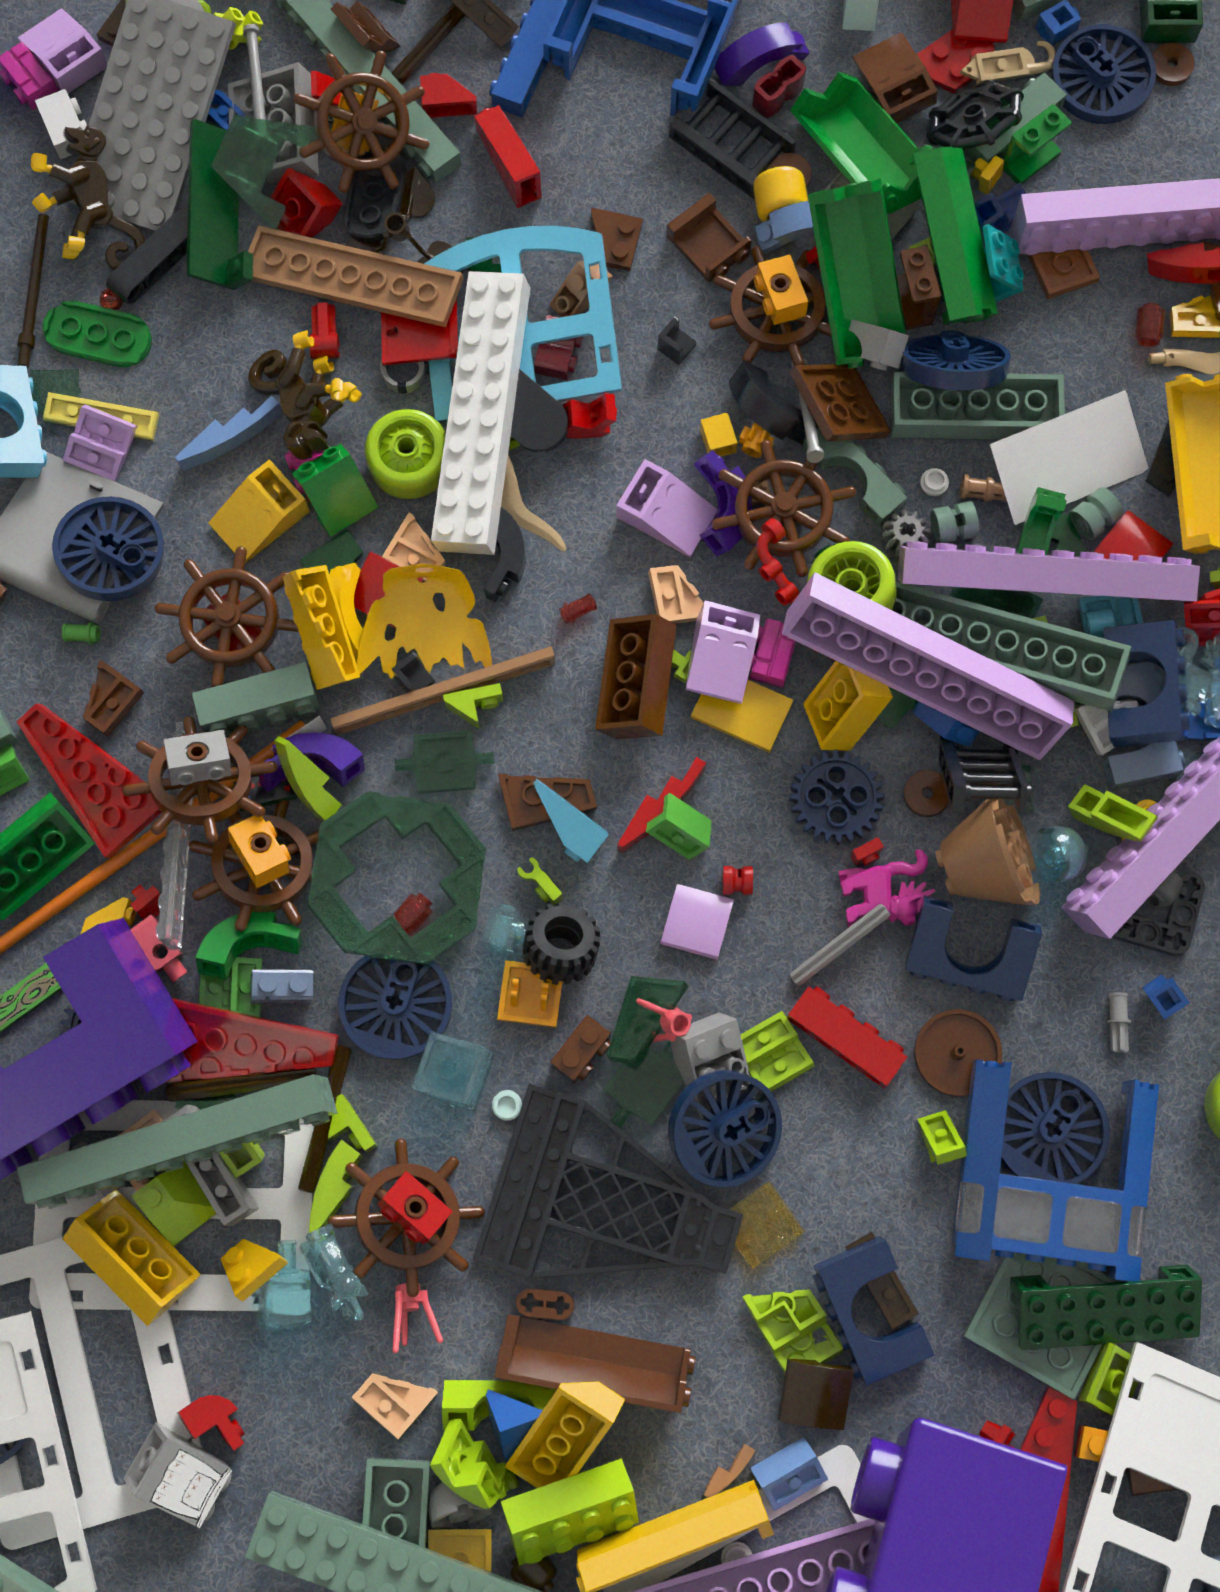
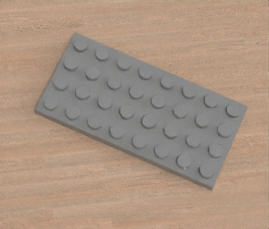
M127 0L89 122V126L98 128L106 137V146L97 158V162L105 172L108 204L115 217L156 231L178 211L189 176L190 121L197 119L206 122L236 27L234 21L169 0ZM74 200L68 202L70 204L76 205Z

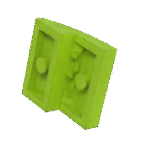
M783 1011L740 1034L749 1074L751 1077L762 1082L771 1092L815 1067L813 1060L798 1039V1034Z

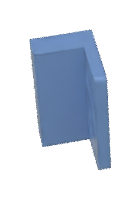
M804 1437L751 1467L753 1475L774 1511L828 1480L816 1454Z

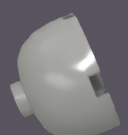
M443 1482L437 1484L430 1493L428 1515L431 1527L434 1529H454L453 1523L469 1520V1525L482 1521L491 1515V1507L483 1509L472 1504L452 1491Z

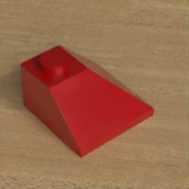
M287 168L263 212L281 231L313 238L332 223L343 203L325 184L291 168Z

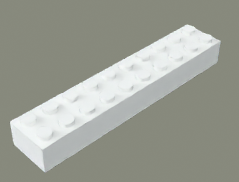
M471 271L468 273L431 542L439 552L495 554L530 295V286L524 274Z

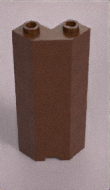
M508 1314L494 1377L558 1389L561 1383L600 1382L623 1397L626 1403L681 1413L682 1406H689L691 1388L686 1387L687 1374L693 1375L696 1356L690 1355L691 1349Z

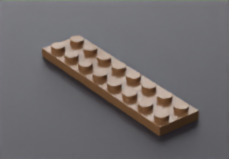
M259 225L248 250L249 253L253 254L252 281L442 327L447 326L464 279L461 272Z

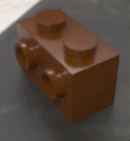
M587 1014L550 1061L551 1067L573 1084L578 1079L584 1081L594 1068L591 1063L597 1055L602 1057L612 1044L609 1041L611 1032Z

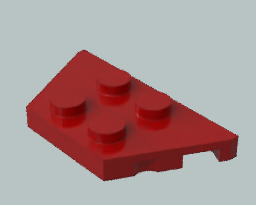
M952 29L917 53V56L925 66L933 83L955 94L956 89L963 88L973 81V79L959 73L971 62V57L975 54L993 52L995 49L993 42L954 39Z

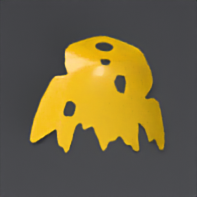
M415 564L392 568L384 573L382 587L385 596L374 601L360 640L357 657L359 674L380 656L383 672L387 673L390 679H392L394 676L392 668L396 666L398 649L402 646L406 653L412 649L417 651L428 673H430L432 665L439 663L442 658H445L451 666L458 664L465 668L462 643L470 650L475 663L481 661L485 668L492 666L490 646L483 623L478 619L467 617L475 605V598L468 580L460 570L435 564ZM418 568H432V569H434L433 571H430V572H418V571H416V569H418ZM426 577L427 581L421 583L418 582L417 578ZM435 593H442L444 595V612L437 610L434 605L433 596ZM388 624L396 627L395 638L390 641L385 640V630Z

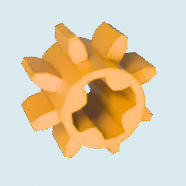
M753 423L751 428L744 426L739 436V443L743 444L741 450L745 454L754 458H760L762 455L761 442L769 440L773 447L775 438L771 437V434L757 423Z

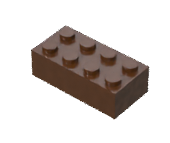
M658 614L610 619L595 730L614 739L663 736L677 625Z

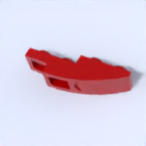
M1202 242L1147 253L1148 272L1152 276L1191 284L1220 283V247L1205 251Z

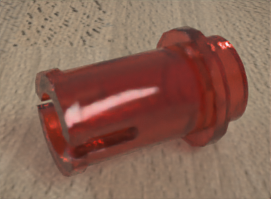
M588 593L569 604L563 603V607L559 608V612L566 624L569 622L574 624L576 622L575 619L597 610V605L592 595Z

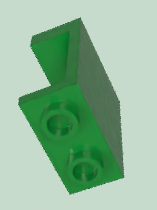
M1054 103L1011 136L1004 158L1003 170L1018 186H1021L1061 154V150L1052 140L1070 127L1072 122Z
M341 444L329 447L321 456L303 463L299 466L298 470L292 473L293 477L302 486L318 515L316 517L330 537L379 508L353 458Z

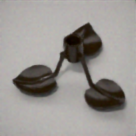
M416 167L406 173L400 213L393 212L385 218L384 226L386 232L383 233L384 240L382 245L380 241L362 243L353 238L349 239L345 245L386 255L383 250L387 248L390 238L397 242L407 239L423 255L418 263L422 264L452 248L446 242L435 241L426 252L410 234V226L407 221L411 219V215L417 218L424 217L432 210L435 203L432 187Z

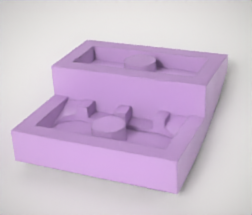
M88 405L81 406L74 433L69 436L62 461L116 481L128 455L137 425Z
M677 884L660 944L718 960L734 899Z

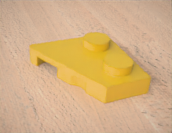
M242 1239L220 1258L233 1293L242 1302L288 1264L287 1260L278 1253L246 1239Z

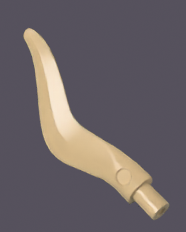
M1163 349L1159 353H1149L1148 363L1163 364L1165 367L1182 366L1205 374H1216L1220 372V351L1217 353H1205L1185 349Z
M508 456L501 507L511 514L520 527L546 539L560 551H566V546L561 536L523 504L517 477Z

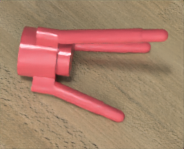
M640 998L636 1000L637 1004L661 1015L660 1025L666 1032L665 1034L640 1038L637 1040V1044H648L665 1040L674 1042L677 1036H683L689 1031L692 1019L691 1014L684 1013L673 1004H668V1009L670 1010H667Z
M406 1283L397 1285L395 1287L396 1304L393 1353H398L400 1331L401 1343L403 1346L407 1345L408 1312L419 1310V1304L421 1303L437 1342L442 1343L443 1338L428 1301L427 1290H420L419 1284V1294L416 1297H410L407 1294Z

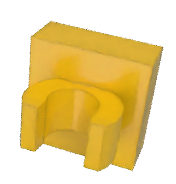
M994 156L989 164L981 158L976 160L972 166L975 170L971 176L979 180L978 190L986 195L990 193L1002 176L1003 159Z

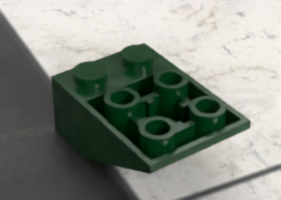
M1139 0L1141 39L1144 43L1196 42L1203 27L1202 0Z

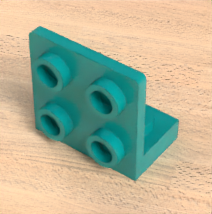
M989 224L983 226L984 252L995 302H998L1024 291L1022 283L1024 273L1020 267L1018 257L1020 248L1015 239Z

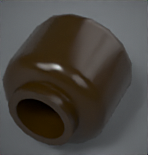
M548 1556L543 1557L537 1563H525L519 1566L517 1557L511 1561L513 1567L510 1570V1576L514 1581L543 1592H548L555 1586L551 1580L556 1576L557 1569Z

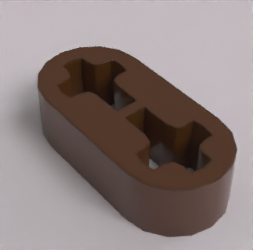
M525 1289L517 1296L516 1307L522 1315L527 1317L564 1320L573 1313L574 1302L571 1296L565 1292ZM528 1294H533L534 1300L544 1302L543 1307L535 1306L532 1308V1312H527L526 1306L521 1305V1300L527 1299ZM558 1297H564V1302L569 1304V1309L563 1310L562 1315H557L556 1309L546 1308L547 1302H557Z

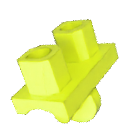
M229 7L225 14L216 12L213 14L236 23L228 50L235 49L240 42L247 43V39L243 35V27L245 25L255 24L259 29L263 25L258 13L254 11H249L244 17L237 8ZM260 36L257 37L259 43L262 39Z

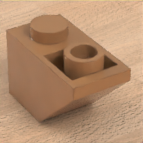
M584 261L576 262L549 304L561 317L580 314L589 306ZM599 264L590 266L591 280L600 279ZM607 271L609 283L613 276Z

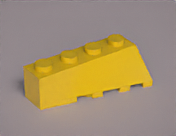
M327 565L298 569L283 576L285 593L290 600L293 620L298 627L302 640V649L307 656L311 669L310 675L316 689L319 690L359 678L360 674L342 620Z

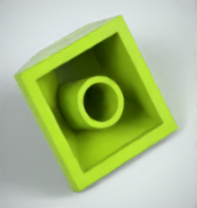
M183 1162V1168L164 1172L156 1176L131 1195L149 1221L173 1247L216 1215L215 1210L186 1162Z

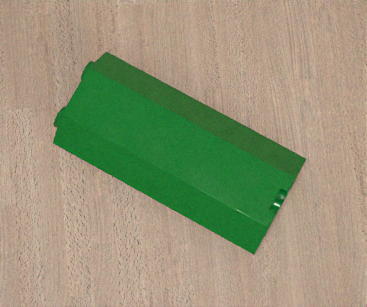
M838 71L824 94L804 88L790 109V112L851 184L881 178L886 212L889 214L922 198L915 165H910L909 158L918 147L857 78Z
M931 145L917 148L915 153L909 158L910 165H915L946 308V311L942 314L944 326L965 321V324L991 319L998 312L962 148H953L952 146L932 149Z
M881 178L808 194L837 365L847 364V368L863 366L864 361L867 360L860 358L862 354L860 340L853 332L849 331L851 320L906 334Z

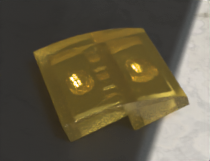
M770 1181L729 1209L744 1214L735 1245L752 1269L805 1232Z

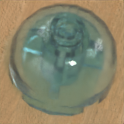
M1050 826L1036 832L1033 844L1038 843L1037 850L1039 856L1033 853V857L1041 878L1045 882L1051 881L1053 883L1052 886L1066 884L1077 879L1086 868L1089 854L1088 846L1082 837L1074 829L1065 826Z

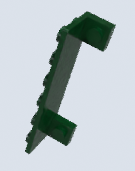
M197 119L190 121L187 275L231 290H236L253 280V254L246 251L238 254L239 160L255 151V125L248 122L243 123L230 132Z
M1189 1265L1160 1266L1158 1269L1159 1280L1050 1287L1041 1275L1010 1277V1289L1020 1301L1019 1347L1022 1350L1199 1337L1202 1278Z

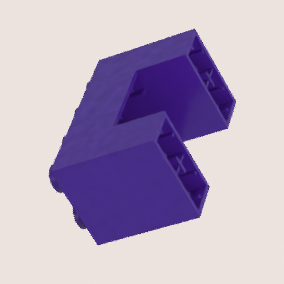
M124 918L97 924L43 957L82 1023L7 1068L3 1069L0 1065V1180L15 1172L17 1167L24 1166L34 1160L25 1146L26 1144L30 1143L38 1157L86 1128L78 1113L84 1110L92 1125L138 1097L130 1082L138 1078L145 1091L149 1092L191 1066L183 1051L198 1041Z

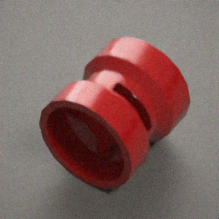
M723 866V895H732L734 892H741L743 895H753V866H743L741 869H735L733 866Z

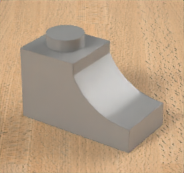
M851 320L849 331L853 332L860 340L862 347L860 358L870 360V367L886 371L887 366L899 369L909 335Z

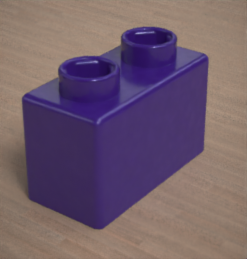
M920 1417L912 1421L899 1434L896 1444L877 1437H871L860 1464L850 1507L854 1514L875 1520L862 1573L840 1566L835 1567L826 1592H1038L1066 1479L1067 1466Z

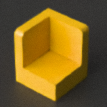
M728 413L701 419L700 433L707 453L713 450L720 457L736 453L738 442Z

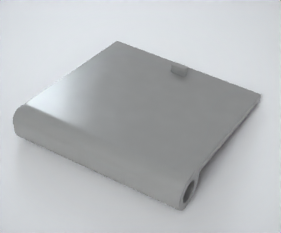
M46 452L47 464L45 467H42L39 477L25 478L0 517V581L98 624L103 620L110 601L94 600L79 594L61 576L52 550L53 536L59 522L67 512L78 504L97 497L112 496L134 501L146 508L155 519L164 504L108 478L62 461V458ZM114 511L104 512L107 529H110ZM121 512L117 531L130 514ZM97 515L93 523L101 531L99 516ZM138 519L130 531L144 522ZM87 528V529H86V532H88V533H90L91 535H93V534L89 531V529ZM78 562L67 563L63 565L67 570L68 568L72 567ZM110 565L104 588L114 587ZM88 569L74 578L80 581ZM100 570L90 582V586L97 587ZM117 570L118 577H120L122 573Z

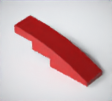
M696 757L682 781L671 776L657 800L646 795L618 842L617 850L623 853L649 834L646 832L647 823L663 813L664 797L671 793L683 801L705 771L707 762Z

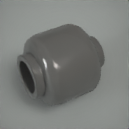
M1174 869L1146 899L1145 904L1152 908H1166L1173 904L1183 887V881L1177 869Z

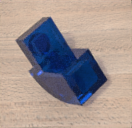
M1020 183L997 198L991 192L974 203L978 224L982 231V227L987 224L1001 232L1011 228L1021 194H1026Z

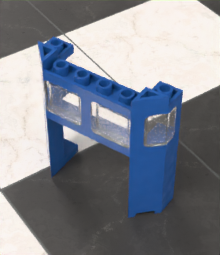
M972 1061L963 1140L967 1156L961 1158L952 1243L956 1244L955 1256L990 1262L991 1249H995L994 1256L1013 1258L1014 1252L1026 1254L1025 1260L1044 1263L1045 1257L1057 1258L1056 1264L1075 1267L1076 1261L1088 1263L1087 1269L1106 1271L1108 1265L1110 1266L1109 1278L1140 1281L1159 1084L1140 1082L1137 1079L1122 1082L1121 1094H1127L1118 1190L1000 1174L1012 1062L998 1064L995 1061Z

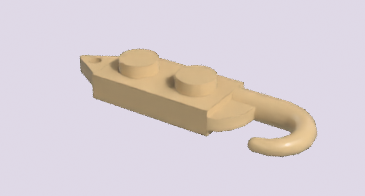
M1038 41L1037 46L1044 47L1048 52V60L1035 63L1032 54L1024 47L975 54L971 57V62L959 73L976 80L977 84L988 83L989 80L1003 81L1046 73L1052 70L1056 51L1050 43Z

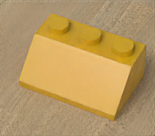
M835 661L803 705L821 750L851 751L893 696L887 685Z

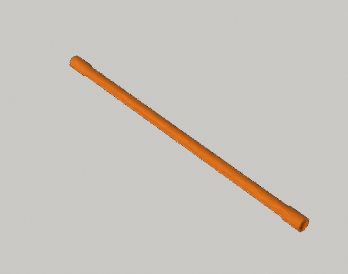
M302 720L298 721L280 734L279 737L284 739L305 726ZM275 740L249 758V763H261L267 759H272L274 752L271 748L275 744ZM238 778L220 781V783L232 789L234 788L233 782L238 781ZM210 793L211 803L220 798L217 794ZM198 796L190 800L186 805L199 806ZM172 820L159 835L153 834L150 829L116 853L112 858H109L0 936V955L183 823Z

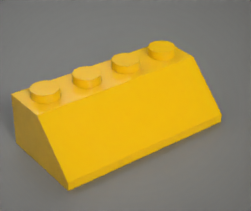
M117 1189L78 1216L62 1238L147 1327L165 1313L201 1276Z
M600 1382L561 1383L506 1463L505 1468L536 1488L578 1474L614 1423L625 1399Z

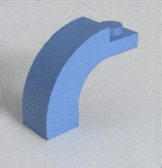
M809 201L775 210L769 213V220L755 226L759 247H761L765 254L792 241L814 237Z

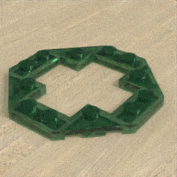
M367 791L320 824L308 908L343 953L428 965L475 931L486 848L450 803H429L420 801L421 799L403 796H397L396 798ZM383 818L389 822L402 840L427 824L460 866L439 882L440 888L455 907L412 938L409 937L393 915L368 932L334 889L356 873V868L340 848Z

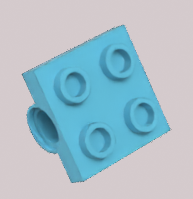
M1092 596L1080 598L1077 602L1085 634L1104 639V628L1143 623L1138 598Z

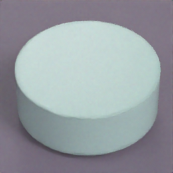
M504 1090L494 1097L492 1109L499 1119L512 1121L519 1116L522 1101L517 1093L511 1090Z

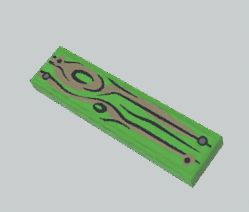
M47 963L0 995V1034L62 990Z

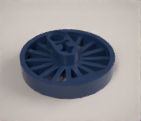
M1095 24L1076 30L1060 44L1054 57L1051 79L1067 94L1063 107L1069 113L1087 122L1111 124L1123 121L1141 109L1154 87L1156 65L1151 51L1137 35L1119 26ZM1106 39L1116 41L1110 53L1106 50ZM1120 44L1127 46L1128 49L1115 59L1114 56ZM1068 50L1072 55L1069 56L1064 53ZM1134 54L1139 57L1137 60L1123 64ZM1059 64L1067 66L1071 69L1059 68ZM1141 68H1145V71H1146V73H1145V72H1131V71H1134V70H1137V69H1141ZM1060 79H1073V80L1068 81V82H1065V83H1061V80H1060ZM1081 88L1072 96L1067 93L1068 91ZM1098 90L1099 111L1090 109ZM1091 91L1085 106L1077 102ZM1106 96H1107L1108 101H1109V103H1110V105H1111V108H1110L1109 110H1107V111H1106Z
M945 330L940 332V334L922 336L908 341L903 352L902 370L911 380L930 387L949 390L984 389L998 385L1007 378L1011 354L1006 347L992 340L965 335L960 331Z
M109 496L84 501L67 512L55 530L52 550L61 576L73 590L94 600L118 601L135 596L155 580L163 563L164 541L157 520L146 508L125 498ZM105 511H114L110 529H107L104 516ZM121 512L130 514L117 531ZM97 515L99 516L101 531L93 523ZM138 519L144 522L130 531ZM88 528L93 535L86 532V529ZM151 530H152V532H153L154 535H155V536L140 538L141 536L145 535L146 533L150 532ZM158 546L157 552L144 550V548ZM130 559H138L135 563L127 562ZM146 561H151L153 563L150 567H148ZM78 562L77 564L73 565L67 570L63 565L67 563ZM109 565L115 588H104ZM88 569L80 581L74 578ZM100 570L97 587L90 586V582ZM117 570L125 575L130 584L120 586Z
M384 947L363 956L348 971L339 992V1015L348 1036L365 1052L389 1060L409 1059L430 1049L445 1032L452 1011L451 988L443 970L428 955L409 947ZM396 955L408 956V959L396 962ZM386 956L390 957L388 979L377 961ZM415 958L426 963L419 972L414 965ZM372 963L384 989L366 975L362 969ZM409 968L413 971L411 979L406 982L398 980L399 971ZM432 968L439 978L415 990L417 984ZM358 975L373 987L379 995L352 987L351 984ZM441 984L444 986L446 996L416 998ZM348 992L377 1002L347 1004ZM399 996L403 1004L402 1006H396L392 1010V1006L388 1002L389 1000H395ZM446 1003L444 1015L416 1006ZM377 1009L349 1023L347 1012ZM413 1013L442 1022L437 1031L434 1032ZM379 1017L367 1032L356 1029ZM407 1018L412 1020L431 1038L420 1045ZM400 1021H402L414 1046L402 1043ZM386 1022L382 1036L375 1035V1033L380 1029V1027ZM393 1022L395 1040L388 1039Z
M731 1070L710 1072L692 1081L676 1099L668 1124L669 1143L677 1161L692 1177L713 1187H734L746 1183L759 1175L774 1157L782 1134L781 1112L772 1092L759 1080ZM733 1079L727 1097L725 1080ZM743 1081L749 1082V1086L739 1098ZM713 1083H716L717 1103L708 1088ZM700 1091L711 1112L694 1100V1097ZM759 1091L762 1098L755 1100L753 1097ZM691 1104L709 1120L684 1115L688 1105ZM755 1107L754 1115L748 1119L749 1111ZM682 1122L703 1127L686 1130ZM768 1124L767 1134L758 1132ZM753 1138L764 1141L760 1151H758L745 1139ZM739 1143L756 1156L749 1164H747L738 1146ZM731 1151L741 1168L736 1172L732 1171ZM722 1157L723 1175L715 1176ZM709 1158L708 1165L706 1168L704 1163Z
M1044 1072L1025 1077L1009 1089L1007 1106L1030 1122L1006 1117L1005 1124L1032 1130L1004 1135L1001 1160L1015 1176L1077 1184L1089 1177L1099 1167L1108 1149L1110 1126L1102 1102L1086 1084L1066 1074ZM1043 1080L1055 1081L1050 1107ZM1036 1082L1041 1109L1024 1085ZM1062 1083L1073 1087V1091L1067 1090L1061 1093ZM1017 1090L1034 1115L1010 1099ZM1079 1093H1081L1089 1102L1084 1105V1101L1082 1097L1079 1095ZM1062 1098H1068L1073 1102L1074 1110L1072 1113H1067L1061 1108ZM1093 1107L1097 1119L1075 1123L1079 1115ZM1054 1124L1056 1126L1054 1132L1057 1135L1054 1134L1049 1137L1047 1135L1048 1129L1045 1126ZM1099 1125L1100 1138L1070 1132V1130ZM1033 1137V1139L1018 1149H1014L1005 1143V1141ZM1070 1139L1099 1145L1095 1157ZM1037 1144L1029 1158L1021 1154ZM1066 1147L1090 1162V1165L1083 1172ZM1043 1149L1041 1164L1039 1166L1036 1163H1034V1161ZM1050 1151L1056 1177L1047 1172ZM1059 1152L1076 1177L1065 1181Z

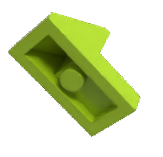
M500 683L443 695L447 709L478 729L480 727L475 707L481 706L482 709H492L497 707L499 702H504Z
M343 1094L337 1096L335 1106L338 1114L332 1116L328 1140L332 1142L351 1129L352 1133L348 1136L357 1150L363 1148L369 1153L378 1147L347 1098Z
M946 1110L917 1119L931 1163L936 1161L939 1165L967 1156L966 1147Z

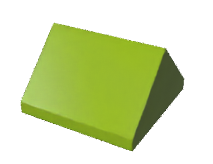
M1103 1344L1088 1373L1078 1401L1113 1417L1131 1354L1115 1344ZM1134 1380L1128 1398L1133 1397L1138 1382Z

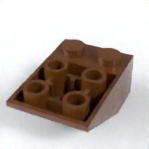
M902 32L852 56L870 94L896 123L937 104V89L925 66Z

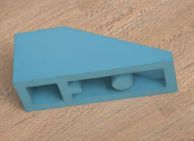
M536 778L533 784L563 845L567 847L564 852L577 862L583 859L588 863L609 834L605 829Z

